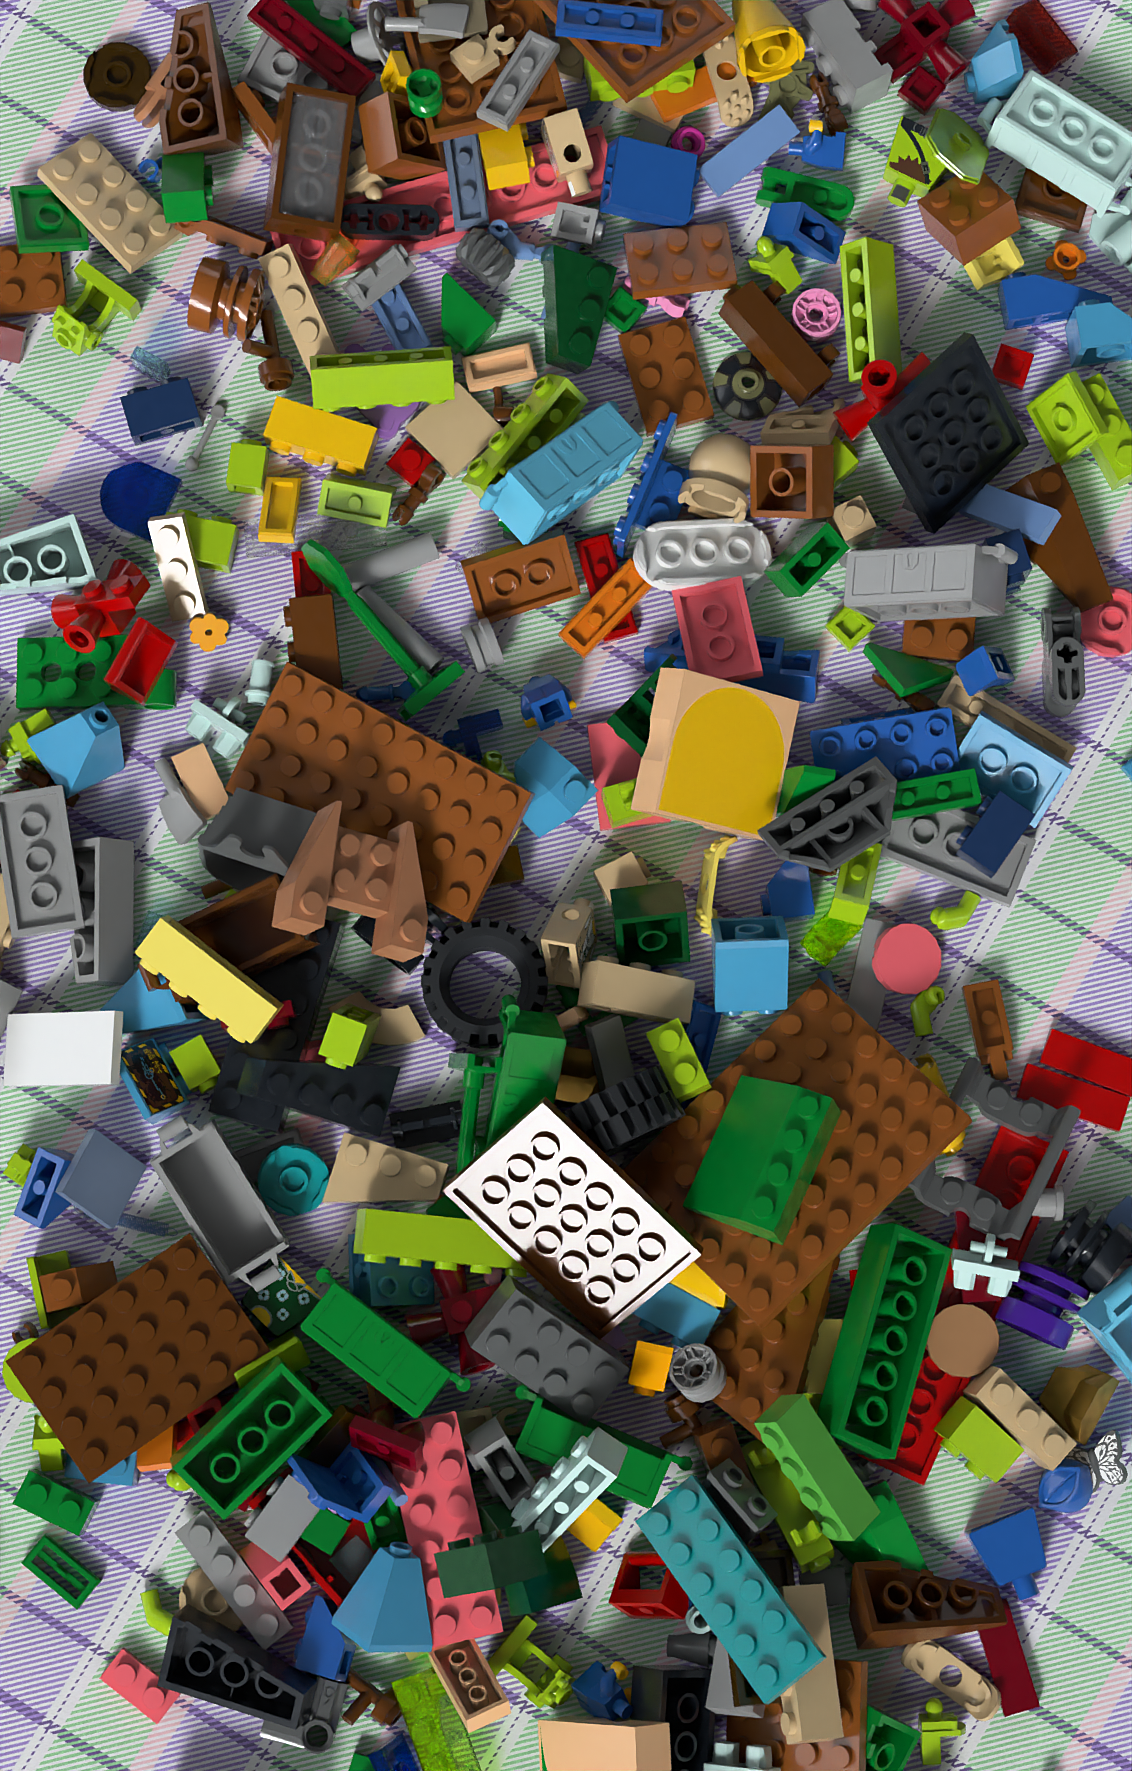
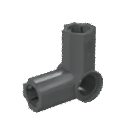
M318 1675L310 1716L296 1730L264 1720L260 1736L301 1747L315 1754L325 1752L330 1748L335 1739L338 1721L349 1684ZM314 1725L324 1727L328 1733V1740L323 1744L313 1743L308 1736L309 1728Z

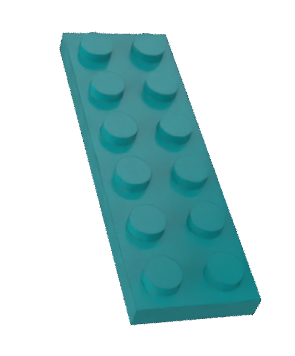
M691 1475L635 1521L764 1704L769 1705L827 1658L697 1476Z

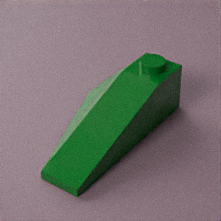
M881 1479L865 1487L879 1508V1515L854 1541H832L833 1545L853 1565L855 1562L890 1560L901 1563L903 1568L919 1572L921 1569L929 1570L887 1481Z

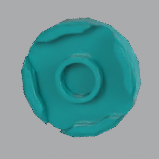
M299 1143L282 1144L271 1150L260 1164L257 1174L259 1192L266 1205L277 1213L287 1216H298L308 1211L310 1212L316 1209L323 1201L329 1182L328 1167L322 1156L310 1146Z

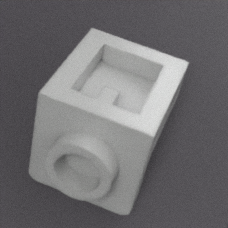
M558 201L550 236L554 239L583 244L587 248L595 249L597 241L602 242L604 238L606 221L602 220V214L598 209Z

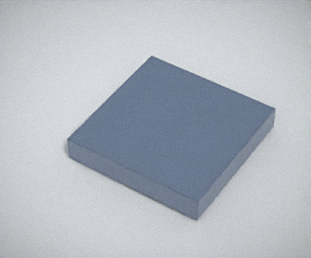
M88 1129L55 1192L105 1228L114 1229L147 1166L98 1130Z

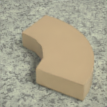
M358 991L328 1008L332 1014L340 1007L350 1003L380 1014L381 1018L372 1041L374 1044L400 1046L426 1037L409 1005L396 1009L380 1008L369 1002Z

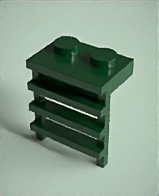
M673 653L606 721L614 729L617 736L624 739L641 758L649 739L650 716L655 697L648 689L651 687L656 692L661 668H676L673 663L678 658Z

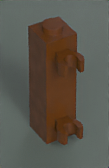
M753 280L743 287H740L738 284L735 285L723 296L725 302L718 314L800 408L826 388L834 375L829 368L836 362L834 359L841 353L832 343L818 354L812 350L775 307L781 301L780 296L786 292L778 281L772 283L763 292Z

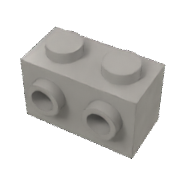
M493 1417L464 1436L470 1447L465 1454L476 1471L483 1468L487 1477L482 1480L493 1498L500 1495L510 1510L522 1498L527 1499L531 1497V1492L537 1483L496 1417Z
M289 1474L286 1479L279 1476L266 1493L271 1497L268 1504L263 1510L256 1507L244 1523L249 1528L244 1536L280 1563L320 1510L310 1502L307 1497L309 1492L305 1486L293 1478L292 1474Z

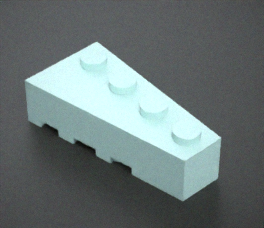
M74 514L0 539V596L81 589L90 581L98 579L81 527Z

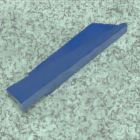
M680 629L670 633L668 641L656 648L647 646L644 648L646 671L654 673L672 653L678 658L673 665L677 669L688 670ZM755 635L763 676L733 683L796 701L814 703L817 692L820 650L784 651V638Z

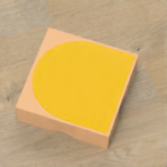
M661 668L650 716L649 739L641 758L631 810L670 820L692 822L706 829L745 839L763 841L758 835V830L775 820L800 701L687 669Z

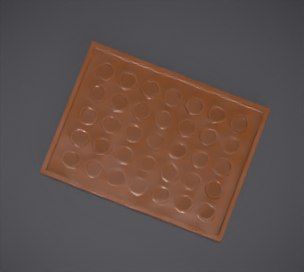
M818 978L711 1083V1089L701 1093L684 1109L686 1114L684 1117L668 1125L623 1171L704 1248L702 1255L694 1263L763 1330L973 1121L966 1112ZM741 1075L800 1086L833 1098L841 1111L835 1129L783 1245L683 1207V1203Z

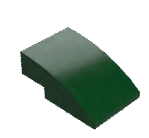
M504 1501L478 1507L477 1511L482 1533L496 1530L497 1537H500L499 1530L512 1527L515 1518L511 1514L515 1507L509 1510ZM561 1535L543 1552L548 1574L505 1586L511 1616L534 1613L583 1598L577 1574Z

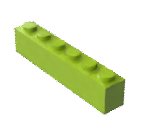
M367 1208L357 1209L353 1253L364 1254V1262L386 1263V1257L400 1258L399 1265L421 1267L423 1260L435 1262V1269L457 1271V1264L471 1265V1273L492 1274V1268L506 1269L505 1276L511 1275L512 1277L527 1278V1271L471 1219Z

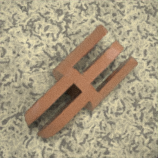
M170 52L167 53L146 84L145 89L147 91L133 113L136 121H142V126L145 128H152L158 124L160 109H164L167 92L164 84L166 76H169L172 60Z

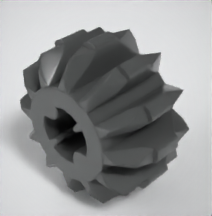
M473 228L469 234L466 233L459 241L460 244L455 249L457 259L462 263V266L487 286L498 287L502 281L504 282L509 277L511 270L515 267V260L509 253V249L504 247L501 241L494 238L492 234H488L484 229Z

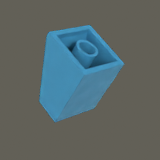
M783 916L711 919L712 981L715 1012H721L726 1016H737L742 1014L743 1011H757L760 1014L768 1015L775 1014L779 1010H786L788 1002L789 938Z

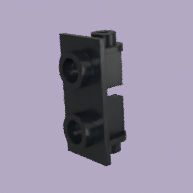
M460 1100L389 1114L395 1148L402 1149L458 1138L462 1117Z

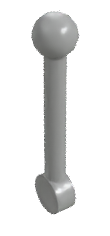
M214 405L211 408L212 417L193 456L185 462V467L189 471H195L199 467L198 459L217 421L225 416L224 408L221 405Z

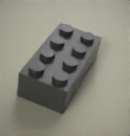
M511 1275L505 1278L464 1331L472 1349L584 1426H586L630 1370L620 1351L604 1340H599L590 1330Z

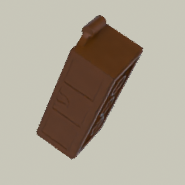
M277 873L177 921L249 978L320 944L315 931L307 935H301L272 927L276 894L284 878L283 875ZM140 963L137 964L148 992L157 989L171 990L175 1002L191 1006L198 1004L189 995L184 998L174 992L168 985L170 980L166 977V983L161 985L157 975L146 970Z

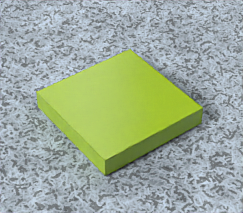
M1076 370L1064 375L1025 406L1055 463L1059 462L1061 466L1069 463L1109 433Z

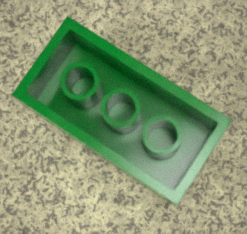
M277 1355L170 1458L171 1466L225 1520L333 1414L324 1401Z

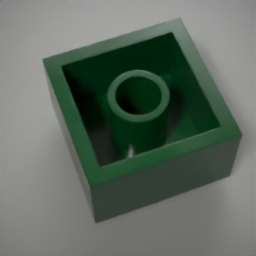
M682 881L610 889L614 940L619 965L629 966L630 963H643L650 966L690 962L687 908Z
M518 1525L499 1530L500 1537H497L496 1530L474 1535V1543H470L469 1537L447 1542L449 1550L434 1553L444 1598L493 1590L548 1574L538 1529L523 1532L522 1526Z

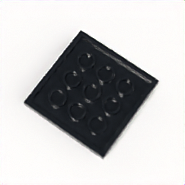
M966 332L957 338L867 422L925 531L933 534L943 527L1029 445L973 334Z

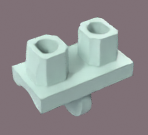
M234 696L227 703L217 697L213 706L222 712L220 715L195 699L190 707L193 714L186 725V732L202 742L209 730L214 727L222 734L212 748L229 760L241 746L245 748L249 740L247 732L230 722L234 719L243 725L248 716L238 710L242 700Z
M987 1233L984 1243L971 1241L969 1251L953 1248L951 1264L954 1287L973 1290L976 1274L988 1276L987 1293L1007 1297L1012 1282H1018L1019 1279L1018 1261L1006 1259L1008 1248L996 1246L995 1234Z
M730 1741L715 1742L713 1762L704 1763L703 1771H781V1767H772L771 1746L747 1745L746 1763H739L740 1743Z

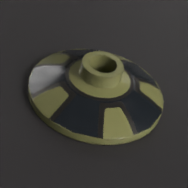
M741 352L728 357L720 364L713 378V395L720 409L730 417L742 421H754L767 416L775 409L782 395V387L752 352ZM751 378L755 385L751 388H746L742 385V380Z

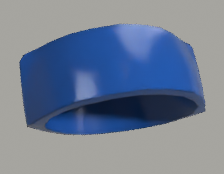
M1064 1458L1054 1471L1045 1469L1039 1480L1038 1507L1061 1513H1074L1086 1507L1093 1493V1482L1089 1467L1079 1461Z

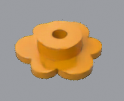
M211 612L206 613L203 618L194 617L189 623L190 630L192 631L190 641L194 644H199L203 651H213L216 645L226 643L227 637L225 634L229 629V625L225 619L216 618Z

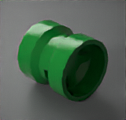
M422 68L412 72L406 81L410 110L421 118L434 117L441 111L444 104L440 77L431 69Z

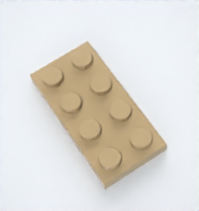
M89 133L38 168L37 176L130 274L183 236L182 232L174 228L175 223L165 222L164 209L92 133Z

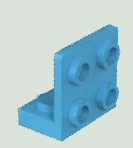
M348 1234L349 1291L369 1307L434 1304V1278L430 1272L433 1268V1261L422 1260L421 1267L399 1265L400 1258L386 1257V1263L364 1262V1254L353 1253L355 1234Z

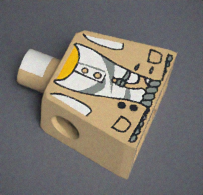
M574 108L543 118L540 132L557 182L567 181L572 197L582 196L591 192L592 188L587 174L592 171L594 164L578 109ZM565 156H574L577 161L569 162L565 159Z
M577 898L573 904L558 903L540 938L549 984L580 989L583 963L591 962L597 943L593 913L594 904L588 899Z

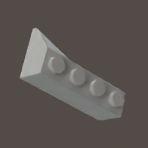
M106 837L74 841L72 844L85 921V928L75 929L74 935L70 938L76 984L110 987L124 985L133 976L134 841Z

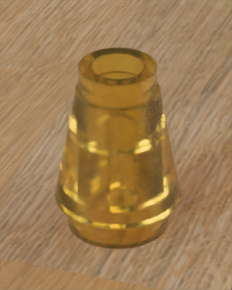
M338 234L334 240L332 238L329 239L310 274L327 287L330 282L357 262L355 258L360 251L341 234Z

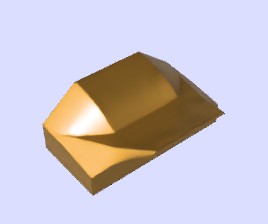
M566 1046L555 1100L579 1103L600 1092L590 1050Z
M1088 1364L1080 1367L1057 1366L1045 1386L1039 1402L1049 1417L1073 1440L1085 1446L1120 1381Z

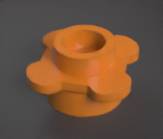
M1059 240L1054 246L1055 251L1053 255L1046 259L1045 266L1049 271L1055 270L1062 274L1065 280H1073L1077 276L1076 270L1079 265L1086 261V253L1066 240ZM1064 257L1069 259L1068 263L1063 262Z

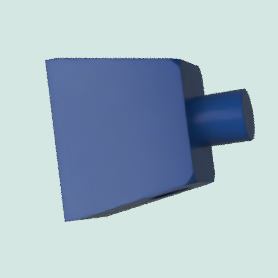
M1027 1506L964 1532L996 1585L1001 1586L1012 1581L1019 1600H1024L1040 1593L1032 1573L1047 1567L1033 1507Z

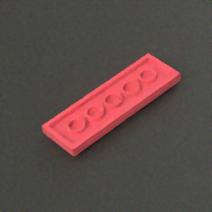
M456 1411L395 1424L392 1430L398 1431L405 1425L421 1421L425 1430L424 1462L419 1471L415 1473L391 1463L394 1477L408 1496V1501L400 1507L408 1544L412 1546V1553L419 1557L421 1561L433 1643L432 1648L504 1632L495 1590L444 1598L434 1553L449 1550L447 1542L469 1537L470 1543H474V1535L482 1533Z

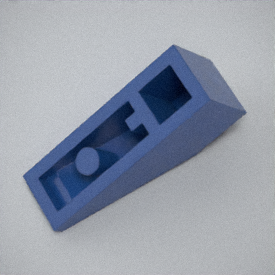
M1024 272L1007 275L1004 280H1001L997 290L1005 330L1069 320L1074 307L1086 300L1096 299L1100 303L1111 302L1113 304L1112 296L1037 274L1026 276Z

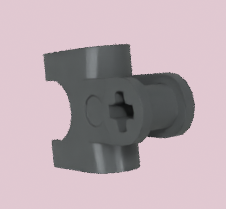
M1071 607L1070 613H1051L1050 608H1042L1040 626L1044 660L1042 661L1043 707L1051 716L1062 718L1073 712L1086 692L1084 651L1080 644L1082 633L1081 614L1079 607Z

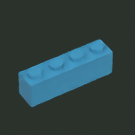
M667 1283L631 1314L641 1319L638 1324L640 1327L655 1335H658L660 1330L673 1336L670 1343L683 1348L693 1343L704 1344L720 1310Z

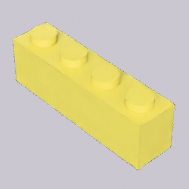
M169 915L158 920L134 952L142 958L139 963L146 970L154 975L161 973L170 980L168 985L174 992L184 998L188 995L199 1003L197 1008L200 1012L212 1020L218 1018L229 1026L226 1029L227 1032L241 1043L247 1040L251 1044L258 1040L284 1006Z

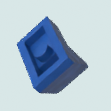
M983 645L956 664V670L969 696H973L994 685L1004 686L1015 681V677L1001 648Z

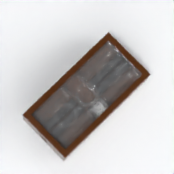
M287 82L279 96L263 230L332 243L340 232L356 96Z

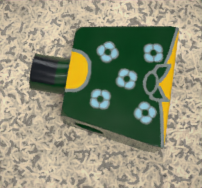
M278 1254V1270L282 1277L259 1292H256L253 1286H251L241 1300V1304L251 1313L248 1317L257 1331L261 1334L267 1330L275 1339L304 1322L321 1300V1297ZM271 1259L263 1271L274 1265Z

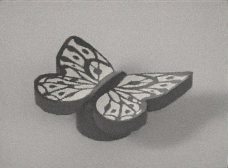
M1118 1430L1107 1432L1096 1444L1095 1449L1090 1448L1087 1450L1081 1447H1074L1065 1457L1079 1461L1089 1467L1093 1482V1493L1099 1488L1100 1482L1104 1481L1110 1485H1120L1127 1480V1469L1119 1461L1123 1451Z

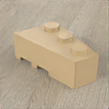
M344 1132L322 1202L324 1204L435 1202L440 1194H442L450 1166L443 1162Z

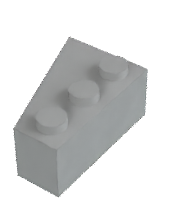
M828 0L803 13L799 32L803 37L805 46L807 48L812 47L817 55L815 60L819 71L825 77L829 76L834 85L832 88L833 94L836 96L839 105H845L849 113L852 114L887 95L893 69L888 62L881 66L873 54L877 51L876 45L872 40L865 42L859 31L861 28L860 23L844 1Z

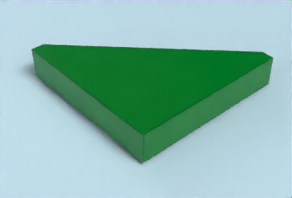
M871 642L867 643L863 650V654L900 697L948 682L954 673L950 668Z

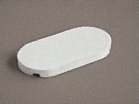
M734 518L661 521L650 525L640 535L634 546L633 561L639 575L648 584L665 591L704 585L709 582L737 576L742 577L743 586L747 587L755 584L765 575L763 571L769 567L773 552L768 536L762 530L759 531L753 527L754 524L748 520H743L736 524L734 523Z

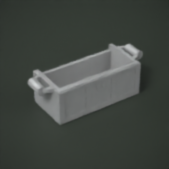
M976 543L850 551L839 559L840 565L846 568L843 605L877 622L1002 616V614H1005L1008 564H1014L1018 560V554L1001 543L995 546H980Z
M180 1115L156 1130L160 1137L161 1152L154 1155L149 1162L225 1284L229 1285L240 1278L245 1283L253 1286L256 1292H259L281 1278L282 1275L278 1270L277 1254L290 1246V1240L269 1206L266 1205L258 1188L215 1119L197 1128L185 1121L183 1116ZM189 1128L191 1130L190 1134L169 1147L165 1145L164 1142L185 1129ZM271 1258L274 1263L273 1266L252 1279L248 1278L246 1273Z

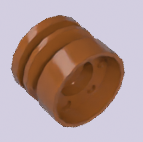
M208 256L203 257L191 289L187 313L188 328L212 334L220 320H223V335L225 338H232L237 329L238 341L244 342L246 339H251L264 306V270L255 268L248 278L247 266L241 265L238 267L233 279H230L228 261Z

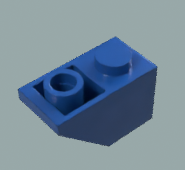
M316 1595L314 1602L309 1604L305 1613V1623L307 1626L304 1636L298 1640L295 1646L294 1659L296 1662L294 1668L346 1683L356 1644L331 1624L332 1618L338 1610L336 1603L332 1599Z

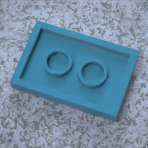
M983 711L980 712L957 750L960 771L975 768L980 795L985 798L988 795L994 799L999 791L1003 792L1035 814V817L1029 824L1036 828L1074 767Z

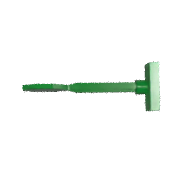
M313 539L308 540L301 547L310 569L328 589L347 600L355 615L408 676L406 680L415 691L410 694L396 711L405 722L465 672L458 662L455 661L431 676L423 666L420 667L368 604L354 593L344 568L328 549Z
M449 1053L448 1068L463 1071L462 1087H465L455 1175L473 1160L480 1090L484 1089L485 1073L501 1071L503 1057H475L476 1054ZM446 1194L426 1209V1215L471 1219Z

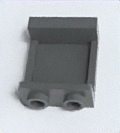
M730 1458L712 1469L707 1474V1478L702 1482V1485L746 1546L778 1516L767 1499L759 1493L744 1475L743 1471Z

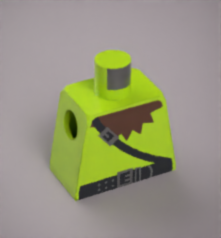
M901 116L883 174V179L893 184L887 199L899 207H906L912 194L922 198L932 192L948 171L945 166L932 156L933 152L925 140L928 128L904 116Z

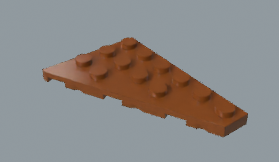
M840 1253L763 1330L736 1305L704 1343L718 1356L727 1371L726 1384L721 1393L713 1398L712 1401L762 1443L761 1434L754 1425V1422L781 1395L803 1394L809 1373L807 1364L812 1347L816 1346L818 1341V1329L824 1320L831 1295L828 1290L833 1272L838 1270ZM703 1369L700 1370V1374H698L697 1377H699L702 1374Z

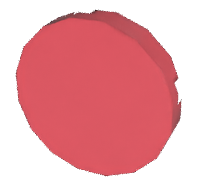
M1109 586L1113 596L1112 601L1080 613L1082 628L1080 640L1093 653L1099 656L1114 658L1126 655L1132 651V593L1124 588Z
M896 924L885 929L876 939L873 947L875 951L874 957H872V968L877 980L887 990L899 994H917L928 989L937 979L941 968V950L936 938L926 928L917 924Z

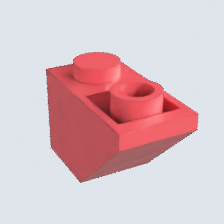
M253 1542L239 1551L244 1561L282 1611L312 1589L288 1555L280 1563Z

